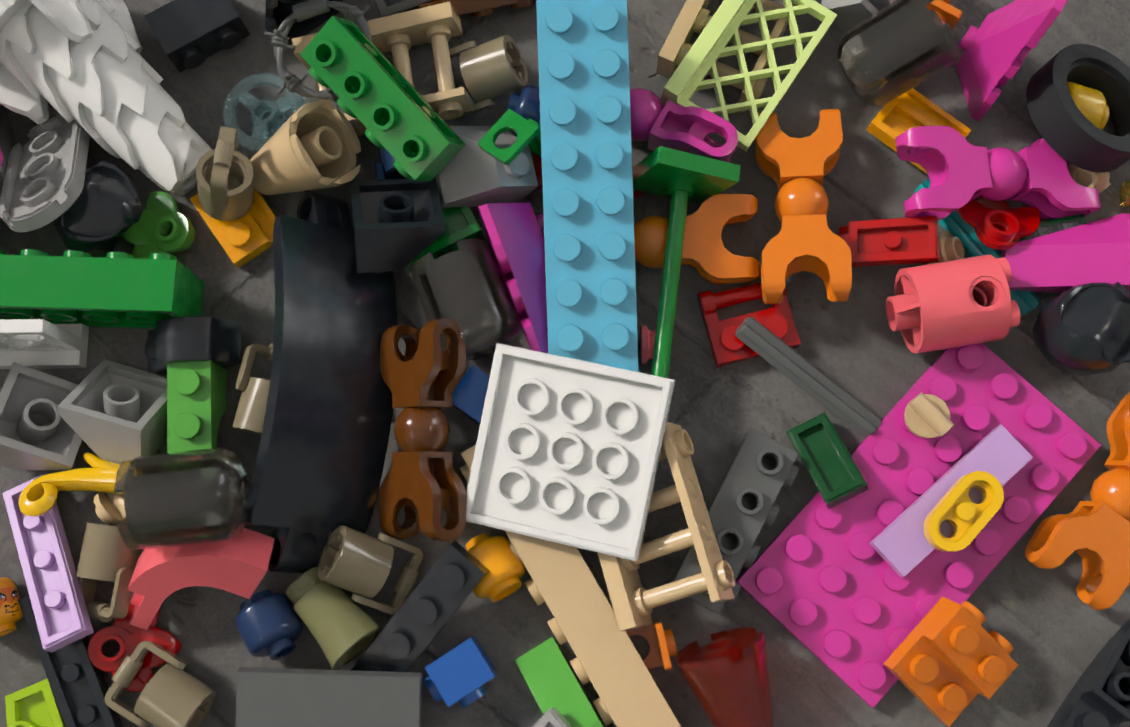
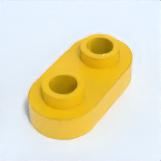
M975 471L961 476L925 518L923 530L929 544L942 552H954L966 548L1002 506L1004 490L1000 481L992 474L984 471ZM972 487L978 489L981 493V500L978 504L972 502L969 498V491ZM943 521H947L952 525L953 532L949 538L943 536L940 532V525Z

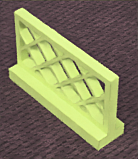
M724 0L664 86L661 97L663 105L665 106L669 100L684 107H699L690 101L695 92L714 88L718 107L706 110L717 116L720 115L721 118L729 121L728 114L750 111L753 123L752 128L746 136L737 131L738 142L736 146L747 152L834 22L837 14L814 0H783L784 8L766 12L763 10L761 0ZM755 7L756 13L749 14L751 10ZM809 13L822 21L817 31L799 34L795 16ZM787 17L791 35L770 39L766 21ZM759 23L763 41L741 44L738 32L741 25ZM733 39L734 46L727 47ZM809 41V43L803 50L802 43ZM794 44L797 61L794 64L777 67L773 48ZM765 50L769 68L748 72L744 53ZM736 55L741 74L719 77L716 67L717 60L722 57ZM710 72L712 79L704 80ZM787 74V76L781 83L779 75ZM772 77L775 89L774 95L755 100L750 81ZM743 82L747 101L725 105L721 86ZM765 107L759 116L757 108Z

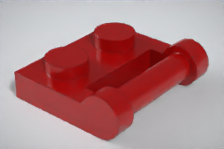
M761 281L713 294L711 290L697 293L700 312L716 368L761 357L735 335L739 325L749 316L756 319L792 349L797 348L801 344L786 296V287L783 291V301L778 304H772L773 308L721 321L718 319L717 309L761 299Z

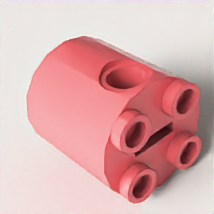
M981 255L899 269L895 278L894 296L887 297L886 315L892 331L900 330L906 346L911 353L916 354L1003 340L1008 335L1009 329L1017 327L1020 323V310L1016 301L1011 300L1008 286L1011 280V268L1008 260L1005 257L995 258L992 255Z

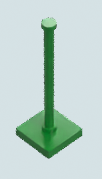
M663 146L656 148L632 168L634 190H642L643 192L671 198L651 375L669 378L687 204L691 202L701 205L711 196L721 194L739 182L741 165Z

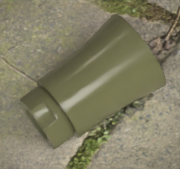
M318 566L306 571L289 586L285 593L295 605L294 611L306 624L322 648L333 670L343 667L372 644L383 630V627L367 615L342 588L319 580Z

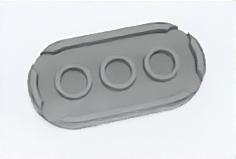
M61 115L50 118L29 131L27 137L30 140L24 146L16 143L12 148L8 158L0 197V218L13 231L29 232L49 224L66 212L81 194L85 180L90 135L75 119L68 123Z

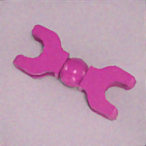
M644 88L630 90L631 141L642 142L648 140L647 148L652 151L659 146L730 163V156L734 153L738 142V134L736 128L729 121L706 109L693 106L684 107L669 100L664 106L661 99L652 90ZM708 134H721L726 143L722 146L711 139Z
M949 126L914 127L895 139L899 159L920 164L927 171L930 179V188H922L915 192L908 200L903 201L906 218L937 216L938 221H941L953 211L958 210L980 195L984 199L996 202L1005 199L1021 201L1029 207L1038 208L1040 217L1044 220L1079 214L1087 216L1101 209L1098 190L1076 183L1071 178L1067 169L1068 161L1056 153L1043 138L1017 153L1012 149L1004 147L987 150V147L974 146L967 142L962 134Z

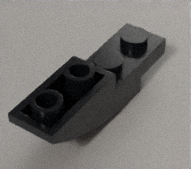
M1130 619L1109 640L1083 672L1047 727H1119L1122 722L1130 721Z

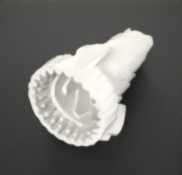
M0 0L1 105L15 113L29 117L36 124H42L49 118V102L68 123L75 119L104 150L116 158H122L134 169H139L163 190L184 196L195 187L197 183V163L206 152L213 149L185 121L181 107L159 85L164 79L140 55L143 48L138 39L128 8L123 0Z

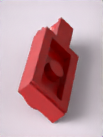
M937 216L848 222V226L839 227L838 236L851 249L852 267L939 262Z

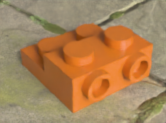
M942 596L883 664L940 722L950 727L978 693L990 699L1017 668L1018 664L1009 656L1014 650L1010 642L993 630L988 633L981 626L986 621V617L981 611L967 601H963L960 605Z

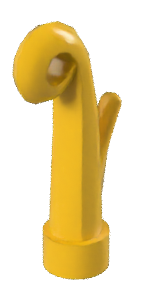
M86 452L83 454L84 461L92 468L60 471L45 474L34 479L21 492L19 508L27 516L36 517L43 515L55 505L58 491L108 492L129 494L135 499H157L164 490L165 473L162 466L158 463H136L133 466H125L102 460L98 456Z

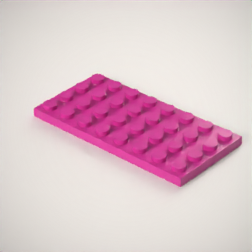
M983 343L945 349L881 420L882 422L878 430L873 435L865 438L850 454L864 477L868 490L830 509L827 508L820 493L817 491L757 557L750 569H747L736 581L748 595L871 708L875 707L898 680L883 663L942 596L960 605L963 601H967L1101 446L1100 443ZM919 393L935 395L948 406L950 421L954 426L943 436L939 435L935 438L924 439L914 435L907 428L904 420L905 408ZM1002 424L1033 457L1002 486L1004 490L1002 506L966 548L954 552H942L934 549L905 577H900L869 543L996 426Z

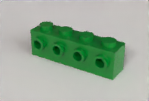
M332 16L301 52V57L311 66L308 70L310 75L322 86L332 89L339 97L337 99L339 107L352 118H358L367 128L365 134L368 139L377 147L383 150L386 149L394 157L395 162L393 164L395 168L408 180L432 181L466 145L353 21Z

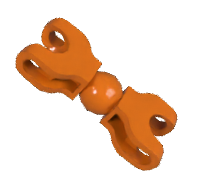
M839 109L821 110L817 130L811 136L804 138L789 137L781 131L777 120V113L773 112L756 137V164L764 174L773 178L777 183L778 193L775 198L774 207L777 217L781 222L779 234L773 237L762 251L761 287L762 298L765 304L781 303L783 301L785 281L792 274L802 271L815 273L823 280L828 300L832 302L848 301L852 288L851 249L827 225L826 215L828 214L829 200L822 186L823 177L835 168L840 157L843 131Z
M716 194L705 200L695 213L686 216L681 265L691 266L706 281L717 285L748 283L760 278L761 267L758 260L754 257H744L730 253L724 247L721 238L722 230L726 225L747 222L754 217L758 211V199L749 194ZM653 215L644 217L634 224L635 260L645 267H663L668 218Z
M1130 391L1124 396L1107 421L1110 455L1104 466L1109 471L1102 473L1094 480L1090 491L1091 501H1080L1076 508L1068 514H1056L1043 519L1025 549L1027 560L1036 567L1045 569L1061 566L1076 551L1081 557L1083 572L1076 587L1077 596L1093 610H1103L1113 606L1130 583Z

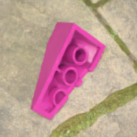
M1015 0L988 14L979 28L972 25L969 27L958 45V48L964 52L955 66L971 118L979 122L1002 92L1000 87H1003L1009 78H1013L1031 49L1035 48L1068 0Z
M487 203L478 206L486 235L530 350L548 353L544 216L542 213L535 216L530 203Z
M1122 213L1016 243L1010 249L1002 250V257L1008 260L1011 268V280L1008 283L1009 289L1062 293L1066 289L1087 283L1115 284L1119 282L1130 291V214Z

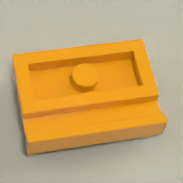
M903 82L896 93L893 94L871 121L866 131L897 152L895 139L914 127L949 126L962 134L964 138L971 132V129ZM911 162L927 174V171L920 164Z
M255 188L254 203L251 210L244 217L234 221H221L212 218L203 211L199 203L198 194L190 198L233 264L238 268L273 245V229L276 216Z

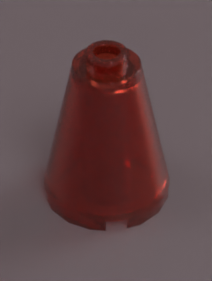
M754 627L723 630L710 634L712 642L701 648L696 640L679 651L675 657L678 668L714 727H774L767 645L762 631L757 634Z

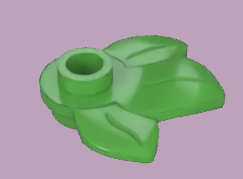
M155 191L150 193L146 209H143L139 221L134 223L121 236L127 242L135 245L132 252L134 258L149 259L152 253L169 254L188 249L194 241L195 230L190 219L179 212L177 201L173 196L166 192Z

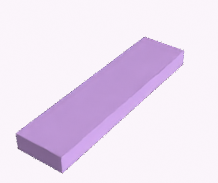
M1002 424L996 426L869 544L900 577H905L935 549L929 544L924 535L923 526L925 518L961 476L975 471H984L995 476L1003 486L1033 458L1032 455ZM974 487L969 491V498L972 502L978 504L981 500L980 491ZM943 521L941 523V534L948 537L953 532L952 525L949 522Z
M35 477L2 494L43 650L52 653L94 632L79 579L76 576V568L57 501L47 513L40 516H27L20 511L19 496L28 484L38 478Z

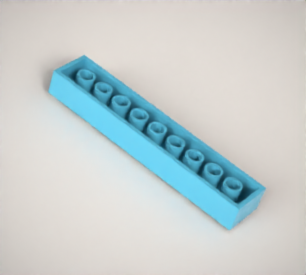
M536 0L548 354L639 372L627 0Z

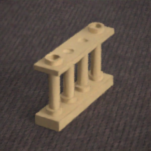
M686 0L658 55L657 74L668 79L671 78L677 66L680 65L693 46L689 42L694 33L701 34L711 20V11L707 10L711 0ZM761 0L764 12L784 8V6L770 0ZM787 17L773 20L776 24L770 39L782 37L788 25ZM738 29L741 44L763 41L760 37ZM765 50L751 52L760 56L753 71L766 69L768 60ZM719 61L716 62L719 77L741 74L735 68ZM767 78L750 81L755 100L760 98L768 81ZM743 82L730 84L742 90L739 103L746 102L747 98Z
M450 1L367 21L373 44L381 53L392 52L394 67L413 88L408 50L412 46L425 43L432 44L439 92L423 95L422 97L443 120L456 119L461 117L464 112L475 110L474 103L464 86L455 88L448 41L451 37L463 34L460 19ZM317 33L292 39V45L296 46L295 50H293L294 55L308 70L311 66L300 54ZM315 80L317 91L326 90L327 87L322 86ZM318 99V101L325 103L321 105L322 107L330 111L335 110L332 100ZM344 113V116L354 127L357 136L366 135L365 131L367 128L358 118H352Z
M670 422L666 424L659 462L668 459L675 484L652 492L648 513L681 502L688 528L643 543L637 561L597 552L619 631L635 630L652 625L653 622L650 614L654 607L707 590L711 603L735 599L732 588L735 586L734 574L729 563L722 559L690 456L694 453L692 440L685 429H682L680 425ZM691 546L695 547L702 573L650 590L642 587L637 570L641 563Z

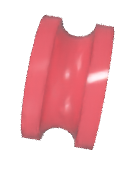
M641 326V364H647L648 360L653 359L656 329L649 330L647 326Z

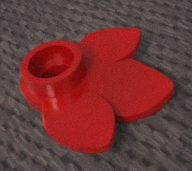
M981 195L977 200L969 201L956 210L962 220L975 228V233L979 240L992 249L1005 250L1014 247L1020 237L1033 235L1040 223V213L1036 207H1019L1012 210L1005 200L996 202L984 199Z
M129 605L127 615L124 618H116L113 626L100 629L91 638L88 645V657L91 663L102 671L111 672L112 676H114L128 654L132 655L137 645L143 641H154L177 655L182 648L181 643L171 633L155 627L160 615V608L148 629L145 630L130 625L135 606ZM109 640H116L120 645L119 653L114 657H106L103 653L104 644ZM149 650L142 661L143 665L130 685L124 689L130 692H142L153 677L152 668L167 663V661Z

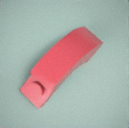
M225 524L186 526L162 535L148 545L137 561L128 587V591L132 592L129 604L135 606L130 625L147 630L164 600L175 591L186 587H214L250 599L268 570L275 539L247 528Z

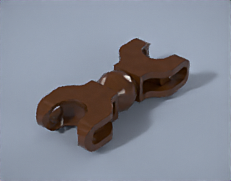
M440 318L427 322L422 327L421 332L405 324L392 326L383 333L380 342V372L384 382L391 390L392 408L403 409L396 418L394 433L397 444L404 452H392V467L379 491V522L381 529L386 535L396 539L411 538L421 531L428 538L448 542L459 537L465 528L466 490L462 480L454 471L452 452H440L447 444L451 430L448 417L441 408L452 407L453 391L461 380L466 368L465 332L463 327L451 318ZM442 331L447 338V346L443 352H441L440 341ZM400 337L406 344L405 356L402 355L398 347ZM404 507L405 521L400 527L397 517L401 508ZM441 507L447 515L444 528L440 524Z

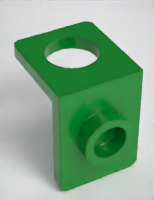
M508 109L479 140L478 145L483 151L504 165L511 164L527 145L530 147V151L542 158L541 127L536 121L532 119L527 120L511 109ZM505 131L516 132L517 140L512 146L505 149L495 146V141L501 133Z

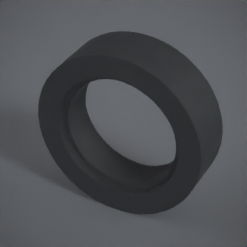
M1072 44L1063 48L1042 66L1028 82L1026 100L1031 119L1048 145L1071 164L1097 173L1114 171L1130 160V68L1113 54L1093 45ZM1067 81L1103 93L1106 105L1109 107V116L1113 122L1116 136L1099 129L1081 113L1071 97Z

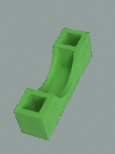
M211 360L167 363L168 532L198 524L228 525V495L220 479L217 461L218 428L221 417L227 411L226 369Z

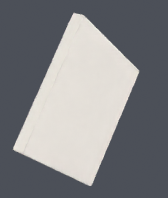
M497 343L466 492V521L637 561L640 555L675 380Z

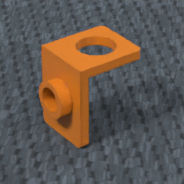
M656 620L652 621V625L626 631L629 637L640 635L648 641L649 653L643 660L647 669L663 666L665 670L672 669L670 657L677 656L672 629L663 630L662 622Z

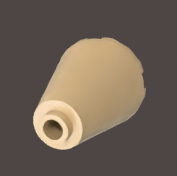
M320 101L307 103L298 108L250 159L253 166L254 188L264 195H276L338 187L352 181L360 170V165L356 166V154L361 152V147L354 127L344 114L337 109L330 111L322 107L321 105L325 103Z

